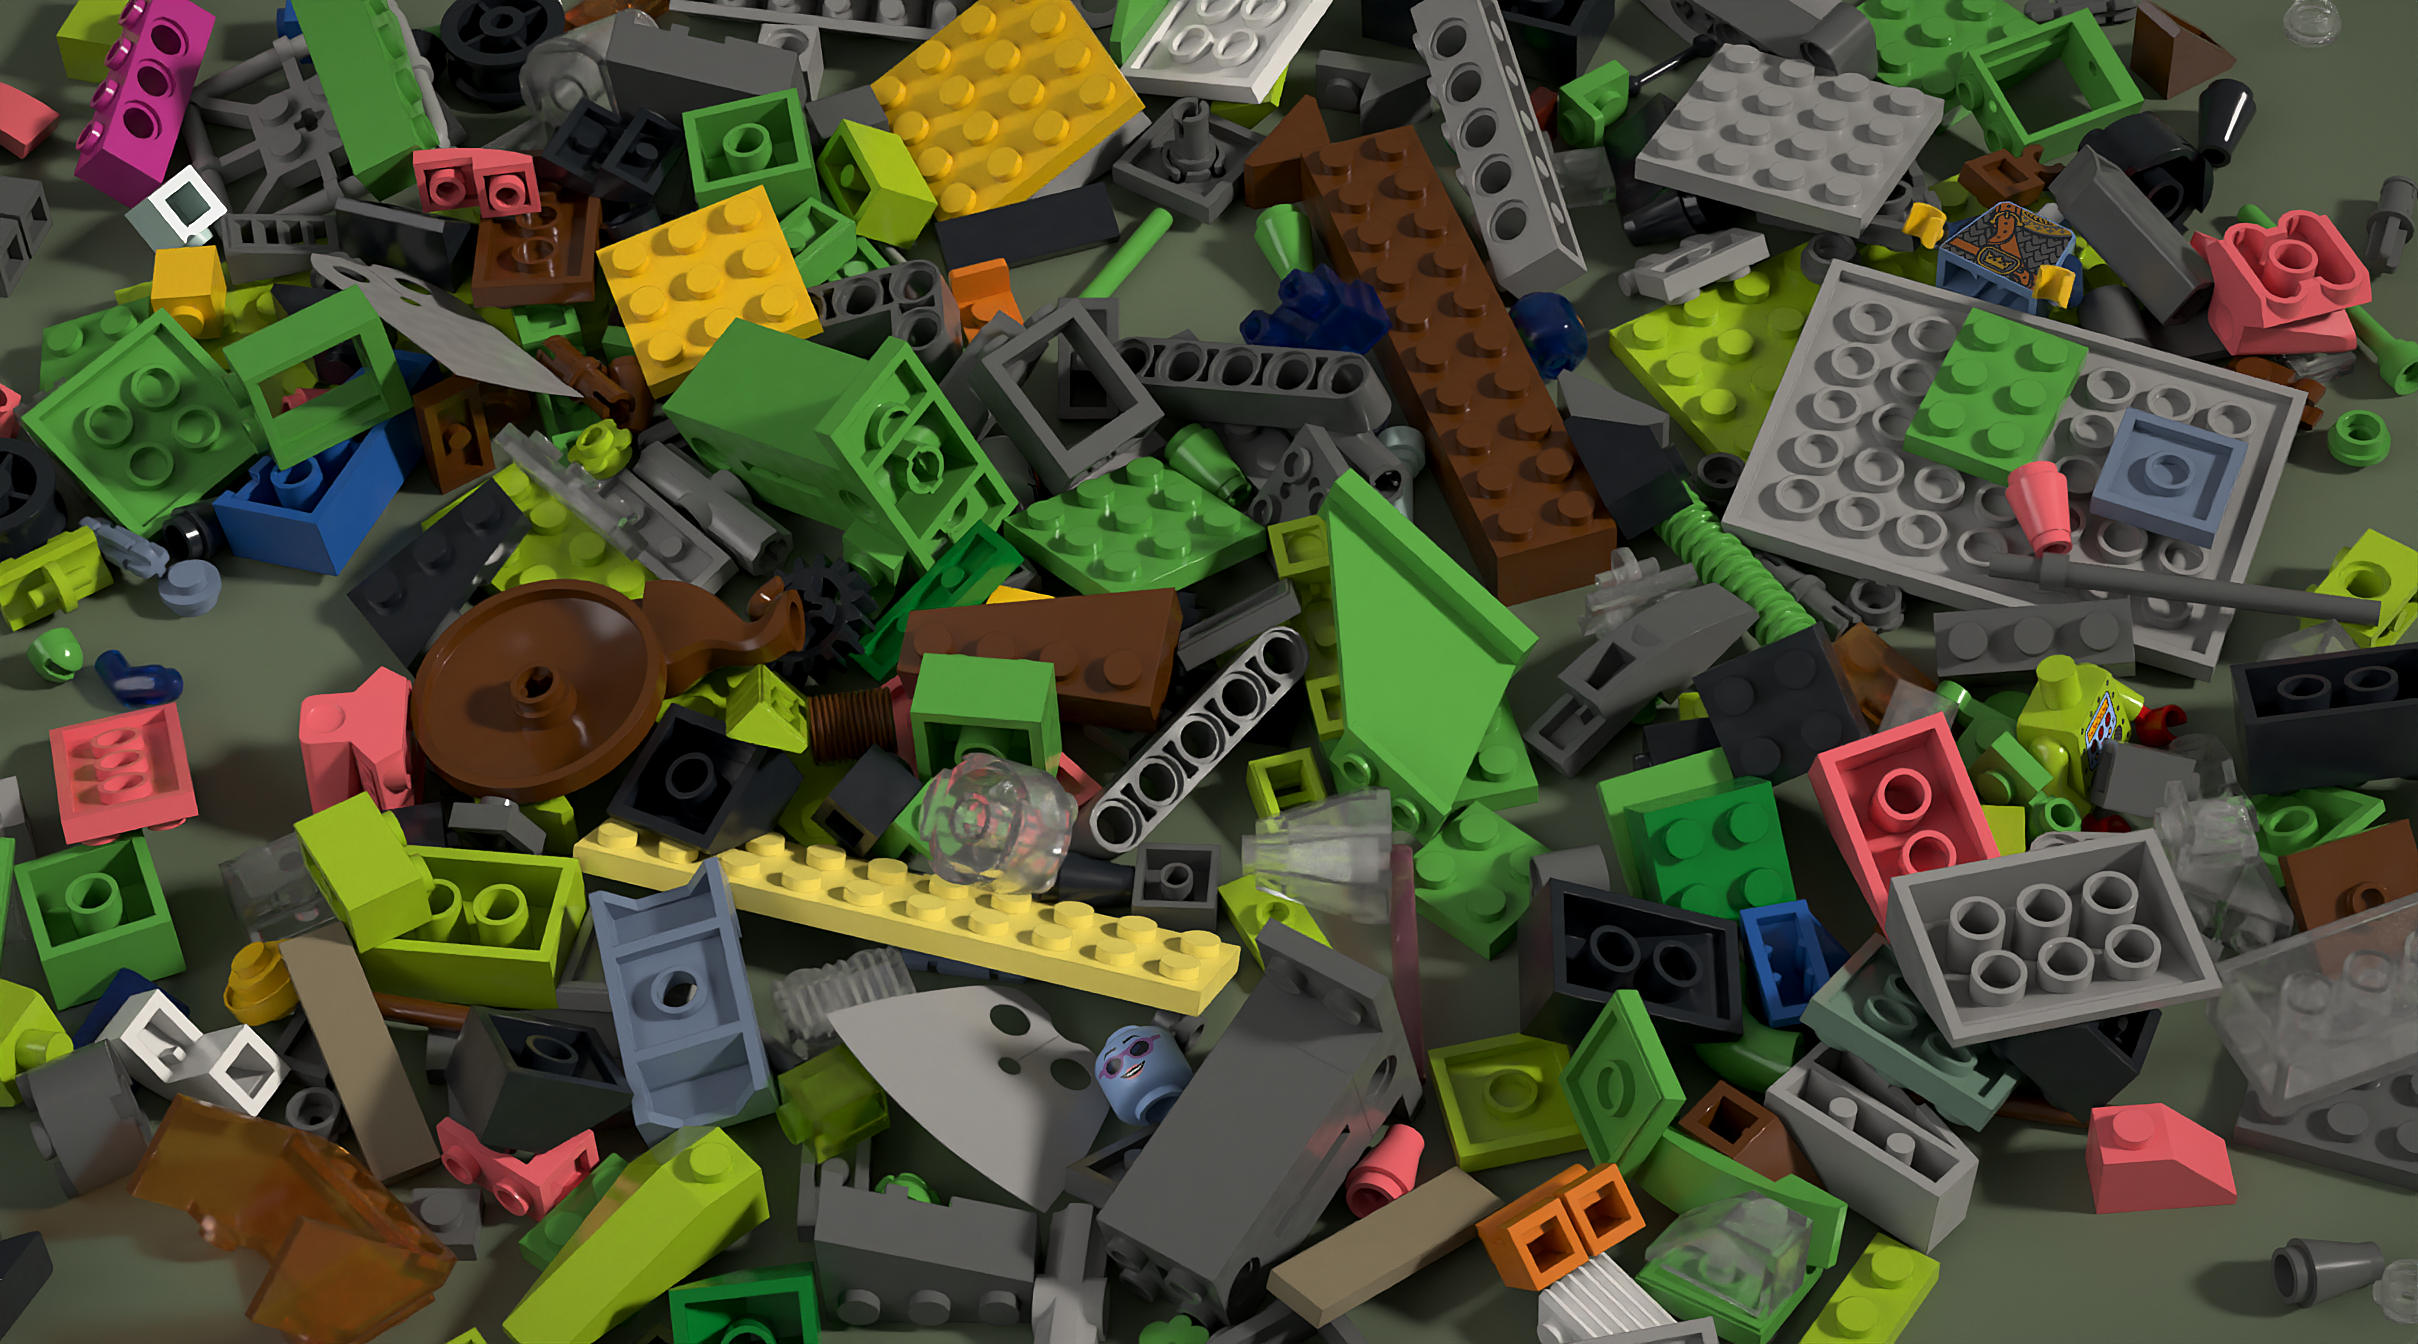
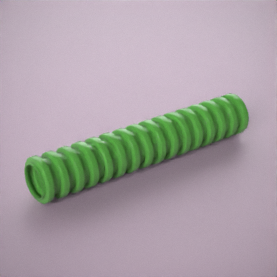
M1682 481L1694 504L1652 527L1665 544L1672 548L1676 556L1682 559L1700 581H1703L1704 585L1715 582L1756 609L1760 618L1747 629V632L1757 640L1761 647L1815 624V619L1806 613L1802 605L1797 603L1789 592L1785 591L1782 584L1774 579L1772 574L1763 567L1757 558L1753 557L1750 550L1743 546L1735 535L1723 532L1721 521L1717 515L1712 513L1709 507L1699 499L1698 495L1691 491L1688 485Z

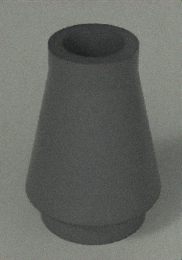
M2292 1238L2286 1247L2275 1249L2271 1258V1277L2278 1297L2285 1304L2296 1303L2303 1309L2311 1308L2362 1286L2380 1283L2384 1276L2383 1256L2380 1248L2373 1241L2353 1243Z

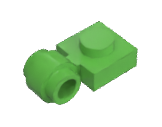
M2007 731L1996 739L1967 770L1971 783L1989 804L1994 806L2025 807V846L2028 850H2030L2031 843L2038 836L2046 832H2081V815L2078 808L2067 799L2056 798L2053 794L2048 797L2042 791L2053 777Z

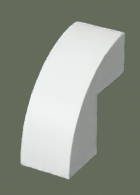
M159 989L130 996L94 1042L97 1043L108 1038L119 1054L129 1076L153 1092L190 1110L228 1120L255 1119L291 1070L247 1024L202 1034Z

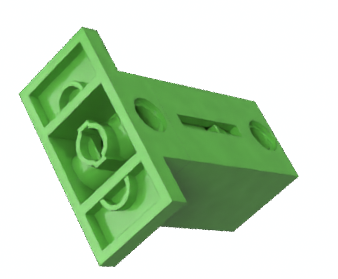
M736 317L662 407L663 411L712 474L719 470H727L741 481L750 497L847 531L854 520L858 518L907 550L908 562L920 578L979 519L996 532L1002 525L1003 519L1007 518L1019 503L907 341L888 336L868 361Z

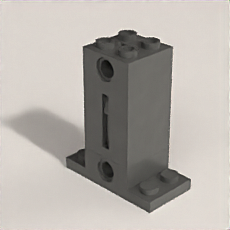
M1271 917L1255 938L1265 967L1264 976L1096 1216V1220L1107 1242L1106 1252L1115 1260L1120 1271V1276L1118 1277L1120 1282L1129 1291L1146 1301L1153 1302L1158 1296L1177 1306L1176 1311L1179 1315L1188 1316L1194 1326H1202L1210 1334L1214 1328L1220 1330L1229 1325H1239L1252 1318L1269 1292L1266 1286L1271 1269L1293 1257L1390 1113L1412 1124L1426 1104L1388 977Z

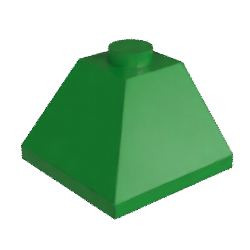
M814 1261L742 1269L670 1288L668 1291L674 1344H822Z

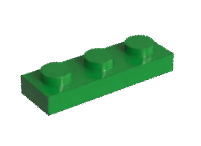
M979 519L875 624V631L863 636L859 641L865 649L863 655H855L853 653L848 655L863 671L882 686L898 675L896 670L910 611L981 605L1025 559L1013 545Z

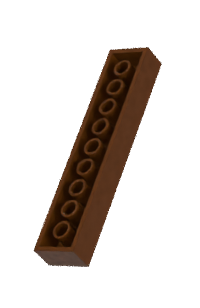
M1412 124L1301 151L1302 204L1409 426L1421 432L1425 438V460L1489 593L1502 605L1509 607L1615 579L1617 526L1584 466L1552 398Z

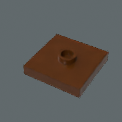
M2408 818L2394 820L2277 857L2314 979L2335 984L2418 957V850Z

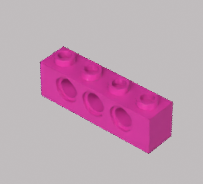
M189 0L128 1L118 20V24L124 27L122 34L113 43L104 61V65L110 68L107 78L97 87L90 102V107L95 109L93 119L84 127L76 142L75 148L81 154L74 176L130 209L144 200L162 184L216 19L214 15Z

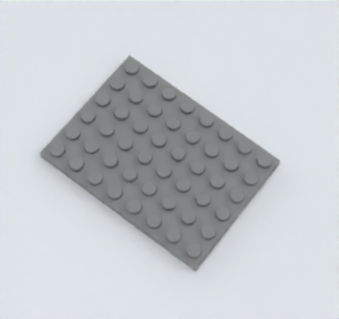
M1833 258L1721 521L1723 532L1735 535L1743 545L1854 578L1874 580L1876 584L1886 587L1887 584L1898 586L1902 592L1962 610L2130 598L2135 661L2210 683L2235 608L2066 587L2065 593L2039 590V583L1989 577V564L1992 552L2036 557L2005 497L2007 488L1904 451L1905 433L1972 307L2089 347L2086 364L2036 460L2054 463L2057 466L2058 472L2067 478L2070 538L2073 547L2066 555H2070V562L2244 584L2299 426L2308 392ZM2127 407L2249 443L2245 461L2211 550L2088 512L2091 496Z

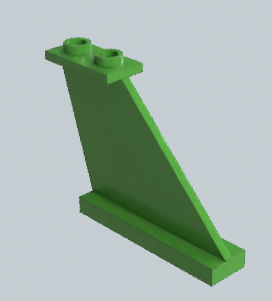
M1349 468L1334 481L1317 513L1326 522L1344 734L1329 759L1339 767L1342 775L1351 785L1363 789L1386 810L1392 822L1399 829L1411 833L1425 846L1436 836L1453 809L1451 806L1509 680L1521 669L1540 638L1352 468Z

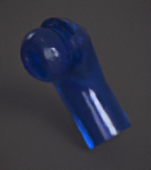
M108 650L102 653L95 661V671L117 701L125 707L132 709L153 707L163 702H173L182 694L183 678L174 668H164L158 664L132 667L119 650Z

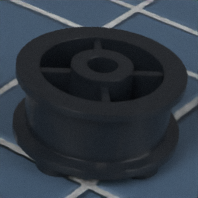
M456 0L447 9L440 24L441 40L445 49L450 54L447 66L448 74L456 90L468 99L487 104L493 110L503 111L517 104L536 100L560 85L570 71L572 53L569 42L563 35L566 20L559 0Z
M0 438V563L9 558L17 559L46 545L48 539L65 532L67 526V509L61 494L56 489V472L50 458L37 446L13 438Z

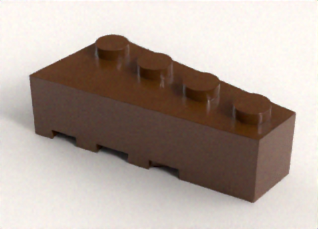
M1175 587L910 611L896 671L908 699L913 700L924 653L962 654L973 657L1011 660L1027 659L1037 662L1054 663L1059 721L1156 734L1160 730L1183 615Z

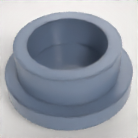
M197 559L185 560L172 565L166 570L167 573L159 579L158 590L161 600L174 613L183 617H196L210 611L216 605L222 587L217 568L207 561Z

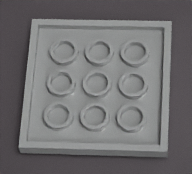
M1725 43L1636 157L1635 178L1859 239L1942 121L1945 99L1925 95L1920 90L1911 87L1898 88L1871 81L1857 73H1843L1836 76L1835 71L1813 66L1812 63L1803 59H1786L1759 52L1756 48L1749 45Z

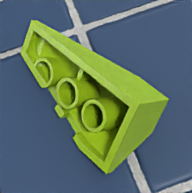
M719 1126L681 1127L628 1164L502 1323L504 1333L515 1344H592L770 1217L761 1168Z

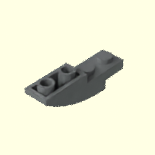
M1715 582L1689 589L1649 607L1609 632L1583 652L1557 676L1566 692L1521 736L1531 752L1571 780L1655 696L1671 705L1694 683L1692 677L1706 671L1760 618L1758 612Z

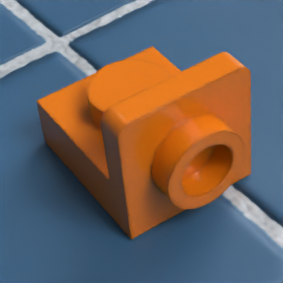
M998 258L954 269L948 273L949 288L960 310L962 339L966 348L980 329L992 320L999 310L1023 325V318L1011 292L1009 268L1005 259Z

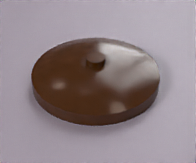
M550 579L519 585L495 594L465 612L432 645L422 661L412 688L410 700L412 727L419 745L434 770L448 784L465 794L479 799L485 796L500 797L517 804L539 802L560 797L581 789L609 773L623 762L648 734L658 716L666 692L667 664L665 654L657 634L645 613L631 599L615 589L603 584L578 579Z

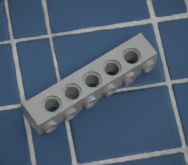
M670 0L669 10L687 16L754 24L815 25L822 32L925 43L978 0Z
M1424 0L1410 9L1417 29V33L1413 34V42L1421 57L1428 63L1431 77L1427 79V85L1434 100L1442 108L1446 122L1442 123L1441 129L1449 146L1456 152L1461 166L1456 169V176L1462 189L1471 198L1475 213L1471 215V223L1478 237L1486 245L1490 260L1486 262V270L1499 291L1503 293L1509 291L1529 306L1588 271L1498 1Z

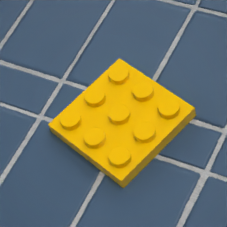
M763 184L596 251L654 400L673 393L678 389L736 317L801 339H807L824 332Z

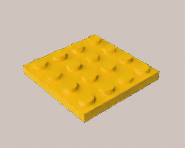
M978 0L870 85L888 118L890 133L901 137L938 203L933 212L938 222L1026 201L1146 107L1071 0Z

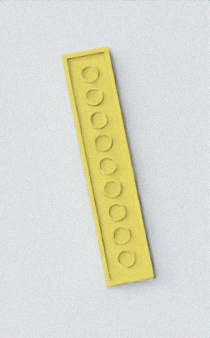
M612 817L603 822L573 847V858H579L581 872L663 892L687 885L703 860L715 857ZM774 831L715 855L718 857L729 879L736 909L1198 1017L1238 971L1241 947L1223 943L1219 936L1211 932L1190 930L1183 933L1158 928L1155 921L1142 916L1115 918L1094 913V909L1090 905L1076 901H1063L1057 904L1040 903V900L1033 899L1028 891L1016 887H999L993 891L985 887L982 889L970 887L969 879L956 873L942 872L933 875H917L907 872L908 866L899 860L878 858L868 861L847 856L844 849L829 844H816L805 848L799 844L786 842L782 834Z

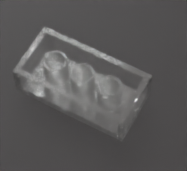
M2418 892L2213 964L2223 990L2221 996L2207 998L2205 1017L2273 1117L2418 1065Z

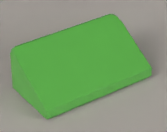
M812 197L805 200L779 222L806 288L821 285L857 253L855 221Z

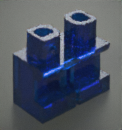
M1321 263L1311 274L1294 268L1280 282L1278 295L1282 304L1272 314L1263 310H1253L1240 323L1239 330L1247 345L1354 352L1364 356L1393 327V324L1373 286L1358 279H1355L1349 285L1341 281L1331 268Z

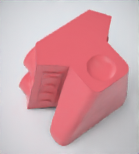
M2291 210L2280 217L2276 227L2268 229L2252 223H2237L2227 229L2223 240L2216 241L2205 247L2215 283L2208 309V321L2212 330L2231 355L2343 353L2356 349V334L2345 308L2372 302L2369 272L2327 215L2319 216L2311 211Z
M381 666L354 692L312 695L303 700L300 713L299 740L313 815L365 791L368 792L379 811L425 803L427 761L426 755L419 745L412 727L410 700L413 687L410 680Z

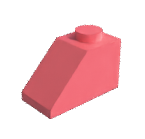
M2163 1103L2091 1109L2085 1162L2096 1214L2236 1204L2237 1192L2225 1141L2221 1137Z

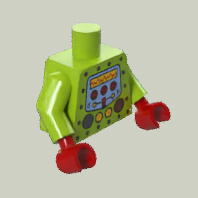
M2066 655L2049 656L2037 665L2038 682L2018 718L2016 727L2018 743L2053 777L2042 791L2048 797L2053 794L2056 798L2067 799L2078 808L2081 815V832H2132L2128 823L2118 815H2112L2098 821L2091 815L2096 804L2090 802L2089 799L2104 737L2128 742L2132 735L2130 723L2133 721L2136 723L2137 736L2144 746L2157 748L2178 743L2180 740L2172 735L2167 727L2186 724V713L2175 704L2149 709L2143 705V696L2114 679L2112 674L2105 669L2088 662L2075 664V661Z

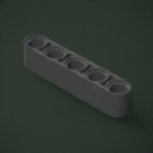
M1137 336L1126 337L1113 344V347L1165 414L1163 418L1301 429L1307 423L1324 427L1326 431L1357 434L1367 433L1378 428L1386 420L1391 410L1392 403L1390 397L1370 363L1361 354L1354 352Z
M1283 626L1272 627L1238 649L1073 817L1067 831V841L1070 850L1111 862L1138 846L1303 676L1309 666L1310 654L1308 645L1302 636L1291 628ZM1263 651L1270 653L1277 661L1278 674L1271 671L1265 664ZM1222 692L1228 693L1234 698L1238 707V716L1227 710L1223 704ZM1181 733L1189 736L1196 744L1197 758L1192 757L1184 750L1181 743ZM1140 775L1149 779L1154 785L1156 801L1149 799L1140 789ZM1097 818L1104 819L1112 827L1115 836L1114 844L1108 843L1099 834Z

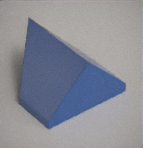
M1806 899L1740 910L1739 921L1745 964L1750 971L1748 986L1752 1011L1771 1028L1803 1023L1800 1021V1018L1810 999L1852 956L1810 913Z

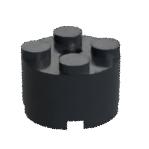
M2144 111L2132 114L2113 122L2105 129H2093L2079 143L2078 152L2088 144L2097 154L2117 165L2182 236L2189 230L2183 223H2185L2195 209L2202 214L2209 203L2214 185L2212 166L2193 145L2154 112Z

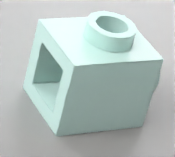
M188 165L128 211L125 217L156 253V249L202 246L214 236L207 227L218 219L219 216L223 215L227 209L193 167Z

